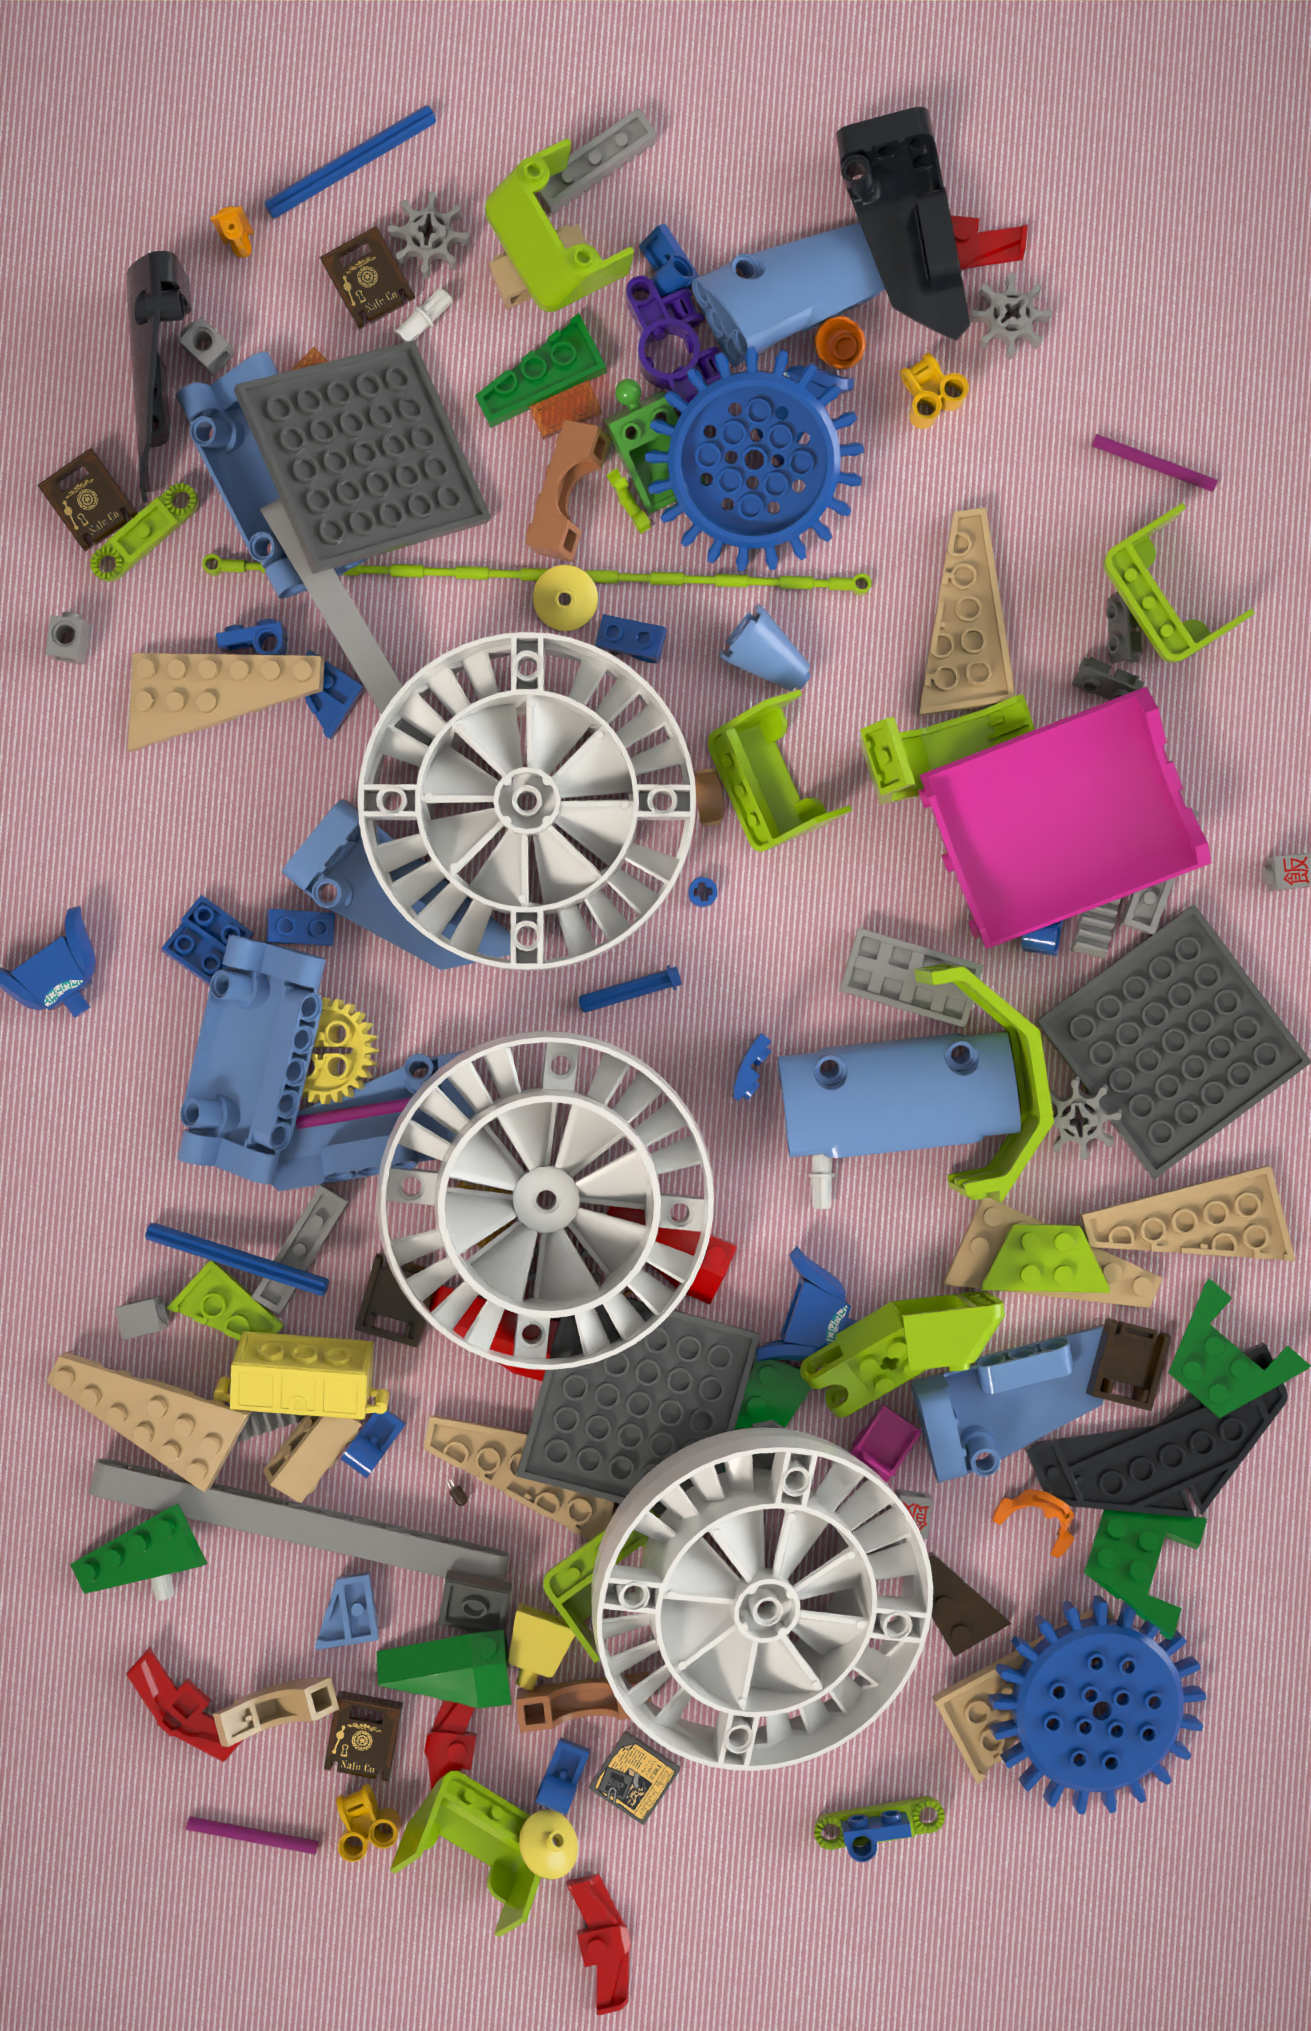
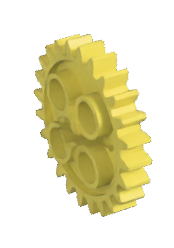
M322 997V1012L313 1048L351 1047L353 1052L351 1054L326 1053L324 1055L312 1053L311 1059L315 1064V1069L311 1075L307 1073L301 1098L308 1096V1101L317 1103L320 1099L321 1104H330L332 1098L334 1102L341 1103L343 1102V1094L346 1097L353 1098L355 1096L353 1087L357 1089L365 1088L361 1081L362 1077H373L367 1068L368 1066H377V1062L370 1059V1055L378 1053L379 1049L371 1047L370 1043L378 1037L367 1033L373 1024L369 1022L361 1023L365 1013L359 1011L354 1013L355 1005L348 1003L344 1006V1000L335 999L332 1003L331 998ZM344 1026L346 1037L342 1042H339L337 1033ZM343 1059L346 1063V1069L342 1075H339L337 1064Z

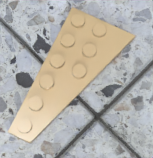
M1108 1607V1615H1107V1618L1114 1619V1617H1113V1615H1112V1613H1111V1611H1110V1609H1109V1607ZM1093 1609L1079 1615L1080 1620L1092 1618ZM1066 1622L1065 1624H1063V1625L1057 1627L1056 1629H1058V1628H1060V1627L1066 1625L1067 1622ZM1043 1635L1028 1644L1034 1648L1045 1636ZM1017 1650L932 1696L977 1785L986 1777V1771L995 1762L998 1764L1001 1762L1000 1754L1009 1749L1018 1739L1016 1735L1001 1740L995 1739L991 1733L990 1725L1011 1720V1710L994 1709L988 1701L989 1694H1012L1014 1683L1005 1681L995 1669L998 1663L1020 1669L1026 1657L1020 1655ZM1100 1657L1093 1658L1091 1663H1095ZM1062 1686L1055 1687L1053 1694L1060 1693Z

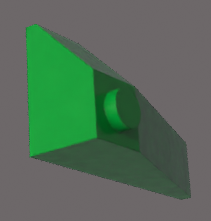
M504 1630L471 1633L376 1652L378 1686L438 1698V1700L460 1703L477 1709L512 1705L508 1638Z

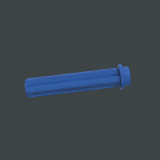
M667 965V970L581 995L579 997L581 1010L583 1012H590L673 987V990H677L676 986L682 985L677 966L670 968V965Z

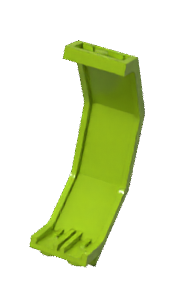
M1024 694L977 712L925 728L899 732L894 717L885 718L860 729V745L879 805L920 797L918 790L922 789L923 785L919 775L1031 732L1035 728Z
M943 963L914 969L916 982L929 985L952 982L1008 1033L1017 1082L1021 1131L1020 1133H1011L1006 1136L988 1165L947 1174L949 1188L959 1192L960 1195L969 1197L970 1200H981L989 1197L1002 1203L1054 1124L1040 1030L964 966Z

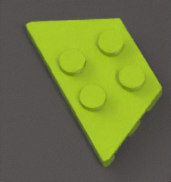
M1012 1224L1005 1236L1002 1247L993 1259L994 1262L986 1278L982 1280L980 1288L981 1290L1110 1293V1287L1079 1225Z

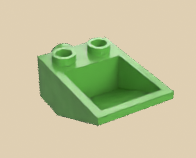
M624 379L617 384L615 396L627 408L603 419V423L647 513L651 514L676 502L677 499L672 489L660 494L649 493V484L656 479L668 478L669 469L667 463L653 464L645 461V453L653 449L667 451L671 441L670 436L656 433L650 428V425L658 412H663L664 421L676 425L678 417L673 406L669 405L664 398L665 393L660 391L639 401L641 397L640 385L633 379ZM633 426L636 430L635 435L626 437V429ZM701 475V476H700L701 482L704 483V484H706V482H705V480H704V478H703V475Z

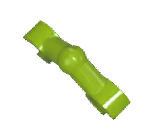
M618 468L606 475L607 479L615 490L620 505L625 508L637 530L642 534L650 529L651 521L645 512L640 509L633 495L629 492V484L626 478H622Z

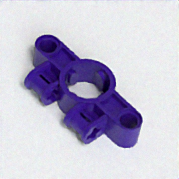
M646 276L633 277L626 287V303L641 334L638 343V363L641 373L652 385L677 392L684 400L690 402L698 393V390L689 381L687 370L691 367L696 368L701 372L707 384L721 378L720 372L715 365V355L720 350L718 347H711L700 352V342L693 329L704 321L702 313L697 312L691 300L692 293L689 288L681 289L661 299L651 279ZM637 291H645L649 297L646 300L638 301L633 298V294ZM666 335H674L683 339L688 353L693 354L691 361L685 368L682 365L674 370L673 373L658 371L654 368L652 359L645 355L646 349L653 340L664 339Z

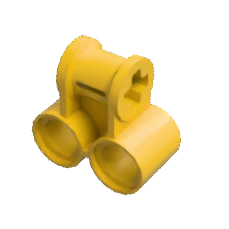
M929 352L922 355V360L908 369L904 367L899 370L903 384L914 396L909 410V419L915 427L920 429L931 427L936 422L941 409L946 411L959 409L969 391V383L963 375L950 373L944 376L938 362ZM954 387L959 391L960 396L957 398L949 397L944 389ZM921 404L929 405L933 410V414L922 415L918 411L917 406Z
M368 1783L362 1785V1789L347 1796L341 1794L336 1797L339 1815L346 1825L338 1843L339 1854L344 1860L349 1862L361 1860L367 1853L370 1842L381 1849L389 1848L395 1844L402 1825L401 1816L391 1808L379 1810L373 1789ZM388 1823L393 1828V1832L383 1833L378 1829L377 1825ZM356 1836L361 1839L363 1845L358 1847L352 1846L347 1838Z

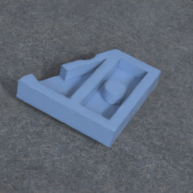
M371 1572L337 1577L323 1624L315 1643L316 1650L379 1640L380 1632Z

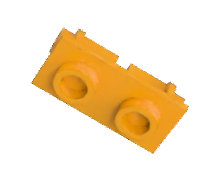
M233 206L225 207L219 210L217 215L210 217L223 244L230 243L233 253L237 257L246 258L251 254L252 245L248 236L254 234L242 206L236 208Z

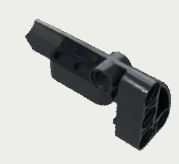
M913 107L840 128L836 133V140L841 164V175L892 308L919 324L957 341L971 324L946 188L943 186L929 110L925 107ZM857 175H863L859 179H853Z
M153 251L135 261L126 273L139 479L143 503L148 502L150 496L147 455L149 448L162 446L170 438L166 366L157 352L159 322L182 321L185 315L192 311L190 280L178 257L169 251ZM154 391H157V395L153 399ZM157 422L159 423V428L152 433V423Z

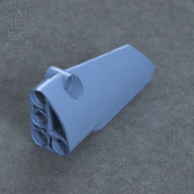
M860 222L756 253L739 254L731 262L692 281L694 296L722 352L733 367L746 362L745 354L748 346H755L759 356L773 344L801 330L802 332L811 330L821 325L828 318L837 317L873 299L885 290ZM736 268L744 273L745 278L738 276Z
M341 799L333 806L282 870V873L313 898L317 905L332 910L440 970L477 963L441 947L423 935L392 904L370 866L362 841L358 809L349 801ZM377 825L380 844L394 840ZM419 858L390 873L394 881L426 864V862ZM444 878L411 907L419 914L450 882ZM332 884L337 890V896L334 901L328 903L323 899L322 893L327 885ZM468 897L465 898L441 933L449 940L472 903V900ZM490 916L477 953L497 958L510 955V932Z
M467 1050L441 1054L435 1057H428L424 1054L412 1055L406 1060L404 1067L364 1083V1089L353 1088L355 1095L353 1098L346 1097L343 1094V1102L341 1103L334 1102L331 1098L330 1104H321L319 1102L298 1111L297 1116L412 1097L422 1084L439 1068ZM420 1068L429 1070L424 1077H413L414 1072ZM448 1078L437 1086L468 1119L475 1113ZM417 1109L411 1118L448 1142H451L455 1135L421 1109ZM402 1112L304 1129H297L295 1122L292 1139L289 1145L281 1150L274 1184L271 1185L281 1192L379 1175L381 1160L388 1138ZM397 1144L391 1166L414 1168L418 1165V1162L435 1160L436 1158Z
M1104 1325L985 1355L979 1358L975 1365H971L968 1370L947 1371L910 1381L920 1425L937 1482L960 1478L973 1472L983 1477L993 1475L999 1469L1000 1460L1101 1406L1104 1399L1087 1394L1086 1389ZM988 1452L984 1459H976L979 1454Z

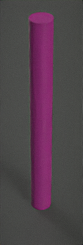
M1099 434L1095 435L1091 445L1097 449L1211 492L1214 491L1218 482L1215 478Z
M412 1097L297 1116L296 1126L297 1129H304L398 1113L403 1111Z
M189 1816L186 1830L314 1855L317 1853L319 1841L192 1816Z

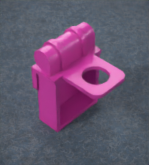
M882 1403L865 1429H861L851 1444L853 1448L849 1453L870 1467L887 1483L892 1475L895 1476L896 1470L922 1431Z

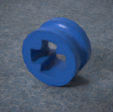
M700 877L690 884L688 896L694 905L707 907L714 903L718 889L711 879ZM704 883L707 889H712V895L707 896V901H701L700 896H694L693 890H698V884Z

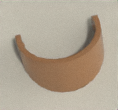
M712 768L693 771L701 826L720 824L724 818L725 800L719 775Z

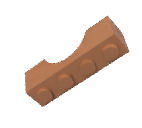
M564 420L562 430L557 435L553 458L547 466L543 489L537 497L534 517L526 532L525 544L539 555L573 561L582 530L572 522L569 515L568 502L574 486L582 477L603 468L612 438L599 426Z
M649 1672L624 1674L623 1676L634 1687L647 1678ZM606 1677L535 1686L533 1690L518 1688L516 1706L520 1733L553 1729L563 1722L587 1716H611L619 1720L630 1719L615 1697ZM652 1695L647 1699V1700H649L651 1703H652Z

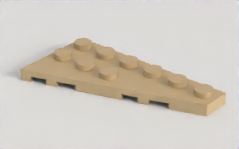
M986 507L957 511L952 514L918 716L995 705L1015 696Z
M133 653L128 751L135 752L154 743H163L188 732L194 733L237 719L238 716L266 710V707L282 702L287 703L322 692L325 658L322 656Z
M1270 1165L1079 1214L1083 1232L1090 1247L1296 1261Z
M989 1197L981 1199L942 1284L980 1289L981 1282L986 1278L994 1262L993 1259L1002 1247L1011 1225L1046 1223ZM1090 1247L1110 1287V1293L1005 1292L1150 1308L1163 1278L1097 1247Z
M68 1352L58 1357L46 1381L48 1384L204 1493L211 1488L252 1411L232 1410L230 1406L225 1405L224 1401L218 1399L207 1400L196 1396L192 1391L147 1378L144 1380L131 1376V1372L122 1369L115 1371L105 1368L99 1362Z
M430 1414L424 1450L457 1468L467 1471L476 1476L478 1480L487 1485L494 1486L503 1491L505 1495L548 1519L551 1518L577 1535H582L590 1540L607 1528L612 1517L613 1501L516 1476L527 1432Z

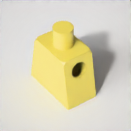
M522 1603L518 1604L508 1663L520 1668L515 1682L519 1687L533 1690L538 1675L548 1678L554 1676L575 1637V1634L563 1617Z

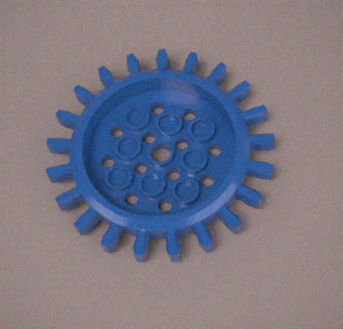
M748 346L745 354L746 371L732 374L728 358L723 352L716 353L715 365L721 376L716 381L707 384L701 372L696 368L691 367L687 370L689 381L698 390V393L690 402L684 400L677 392L668 390L664 398L669 405L677 408L681 415L676 425L670 424L663 419L652 420L650 428L656 433L670 436L671 441L667 451L657 449L646 451L645 461L653 464L667 463L669 477L656 479L649 484L648 489L649 493L660 494L669 489L674 491L678 502L666 508L660 518L663 523L673 521L681 513H685L693 522V525L683 534L681 539L683 546L687 547L693 543L697 535L702 531L714 538L712 545L708 549V562L714 563L720 557L722 546L728 544L738 547L739 551L736 557L738 571H745L749 563V549L764 548L766 554L765 562L769 570H775L778 563V556L775 551L776 545L789 541L794 554L800 560L807 558L806 546L801 541L800 534L812 528L819 538L829 542L832 539L829 527L819 520V517L826 508H831L839 515H850L851 507L845 501L839 500L833 495L838 483L851 487L861 486L862 476L855 472L841 471L840 464L841 457L857 456L864 453L863 443L859 442L839 444L837 430L851 426L857 420L855 412L851 411L844 412L839 417L831 419L825 407L829 402L838 397L841 388L837 383L827 387L818 397L807 389L809 382L816 375V364L810 362L804 367L800 378L795 381L784 376V369L788 363L787 350L781 349L775 357V367L772 372L759 371L757 369V350L755 346ZM732 403H738L741 405L742 411L738 415H733L729 411V406ZM780 406L788 409V415L783 419L778 418L775 414L776 409ZM707 425H713L717 432L715 436L708 437L704 434V428ZM756 428L763 432V437L758 441L753 440L750 436V432ZM806 432L809 435L810 439L806 444L798 443L796 438L799 433ZM758 450L763 454L764 463L762 466L755 469L747 466L745 456L749 451ZM728 451H735L737 453L738 459L735 462L730 463L726 460L725 454ZM780 454L783 456L784 463L781 466L772 464L771 459L774 455ZM707 472L712 475L713 481L710 484L701 482L700 476L703 473ZM750 476H755L758 478L759 484L755 488H750L746 480ZM802 480L805 483V488L802 491H795L792 487L794 481ZM723 499H732L734 506L731 509H724L721 504ZM775 501L780 505L778 512L771 513L768 511L767 506L770 502Z
M1094 1595L1092 1604L1093 1617L1080 1620L1079 1612L1069 1600L1063 1602V1613L1067 1624L1055 1631L1046 1618L1040 1614L1034 1618L1037 1628L1045 1638L1033 1648L1026 1640L1014 1636L1011 1642L1018 1653L1026 1657L1020 1669L999 1663L995 1669L1005 1681L1014 1683L1012 1694H989L988 1698L994 1709L1011 1710V1720L990 1725L991 1733L996 1740L1015 1735L1018 1738V1744L1000 1754L1007 1768L1015 1766L1028 1757L1032 1761V1764L1018 1778L1023 1788L1029 1792L1045 1775L1051 1779L1043 1795L1048 1805L1055 1808L1065 1787L1074 1790L1072 1798L1073 1807L1078 1814L1084 1815L1088 1806L1090 1792H1101V1800L1109 1813H1115L1117 1811L1116 1789L1128 1786L1130 1793L1140 1803L1146 1801L1145 1790L1139 1780L1152 1771L1159 1781L1169 1785L1172 1779L1167 1769L1160 1764L1167 1753L1171 1752L1178 1758L1188 1761L1192 1756L1183 1743L1176 1740L1180 1728L1190 1731H1202L1203 1724L1197 1717L1191 1714H1183L1184 1703L1206 1700V1693L1200 1686L1182 1687L1180 1680L1187 1675L1201 1670L1198 1661L1193 1656L1186 1657L1175 1663L1170 1659L1172 1654L1187 1643L1186 1639L1176 1630L1171 1640L1165 1638L1158 1644L1154 1637L1159 1629L1148 1620L1144 1622L1141 1628L1134 1626L1136 1610L1125 1602L1121 1606L1117 1620L1107 1618L1108 1605L1101 1595ZM1095 1657H1100L1098 1664L1092 1666L1091 1660ZM1126 1661H1131L1129 1668H1122ZM1062 1686L1060 1693L1053 1694L1055 1687ZM1093 1689V1695L1091 1697L1086 1698L1085 1693L1088 1690ZM1126 1693L1122 1701H1117L1119 1694ZM1157 1696V1701L1149 1705L1150 1698ZM1101 1701L1107 1702L1108 1709L1103 1715H1093L1092 1711L1095 1704ZM1056 1718V1723L1053 1726H1047V1722L1050 1719ZM1088 1722V1726L1085 1729H1079L1081 1723ZM1115 1725H1120V1729L1116 1733H1111V1729ZM1150 1728L1151 1733L1148 1736H1143V1732ZM1077 1754H1083L1081 1760L1073 1761ZM1114 1757L1112 1764L1105 1765L1108 1758Z

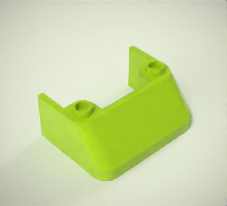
M569 138L522 160L493 190L485 203V216L534 302L541 310L546 312L558 311L627 276L634 256L632 247L603 261L596 249L589 244L579 243L566 249L534 195L547 186L551 176L567 169L572 144Z
M1184 503L1179 504L1112 547L1103 559L1105 573L1159 656L1168 663L1183 661L1238 627L1255 614L1251 608L1212 634L1206 625L1199 620L1190 619L1182 623L1147 570L1156 558V549L1149 537L1172 523L1186 509Z
M800 690L763 700L712 731L708 737L709 752L748 842L753 849L759 852L775 848L819 829L852 811L851 806L848 805L827 813L819 799L808 797L801 800L776 744V741L784 737L787 731V720L782 708L801 697Z
M972 1291L892 1301L903 1317L909 1371L948 1366L949 1371L970 1369V1363L976 1362L1005 1317L1004 1302L988 1291Z
M652 1509L649 1510L657 1518H660ZM606 1528L551 1567L545 1574L543 1581L545 1593L594 1663L598 1662L600 1657L594 1635L584 1621L592 1615L590 1583L592 1582L594 1563L599 1545ZM633 1530L619 1552L614 1565L639 1547L643 1546L645 1549L649 1537Z
M451 1771L441 1777L410 1819L389 1870L396 1874L420 1858L423 1851L435 1845L439 1835L490 1866L487 1876L488 1890L494 1898L504 1903L494 1935L498 1937L527 1922L541 1879L525 1864L519 1846L521 1828L530 1815L459 1771Z

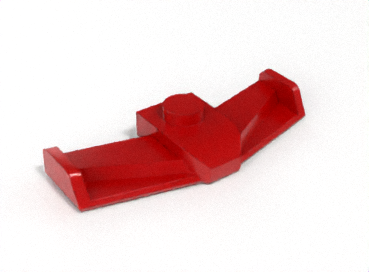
M951 215L961 270L966 271L968 268L1023 260L1028 224L1019 227L978 232L980 218Z
M151 1647L127 1671L126 1676L157 1720V1725L169 1736H174L222 1762H225L241 1744L242 1741H239L229 1747L221 1746L214 1717L203 1712L212 1700L188 1678L177 1689Z
M442 1701L431 1731L427 1733L424 1750L428 1758L431 1790L438 1780L451 1771L461 1772V1769H472L477 1733L466 1732L465 1730L474 1711L473 1707L451 1701Z
M599 1873L566 1881L568 1890L571 1892L588 1928L577 1931L584 1967L597 1965L596 2015L620 2011L629 2002V1949L631 1947V1939L628 1926L624 1924Z

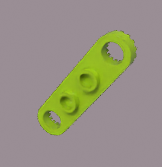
M175 483V485L169 486V489L158 498H155L109 538L108 542L92 554L90 567L93 573L105 582H113L122 577L196 512L199 506V498L194 489L184 483ZM185 492L190 497L188 506L181 509L174 507V497L178 493ZM112 556L116 559V567L111 573H105L100 570V562L104 557Z
M930 1796L823 1814L814 1824V1835L821 1848L823 1847L826 1850L844 1848L847 1846H845L842 1835L841 1821H846L850 1816L858 1814L875 1817L881 1816V1813L884 1811L898 1810L901 1813H907L911 1835L915 1837V1835L932 1834V1832H937L938 1829H941L945 1822V1813L941 1803ZM926 1806H931V1808L937 1811L935 1820L930 1823L922 1822L919 1819L920 1811ZM828 1823L836 1824L840 1829L839 1835L834 1839L824 1838L821 1834L824 1825H828ZM858 1836L852 1844L855 1846L866 1845L869 1838Z

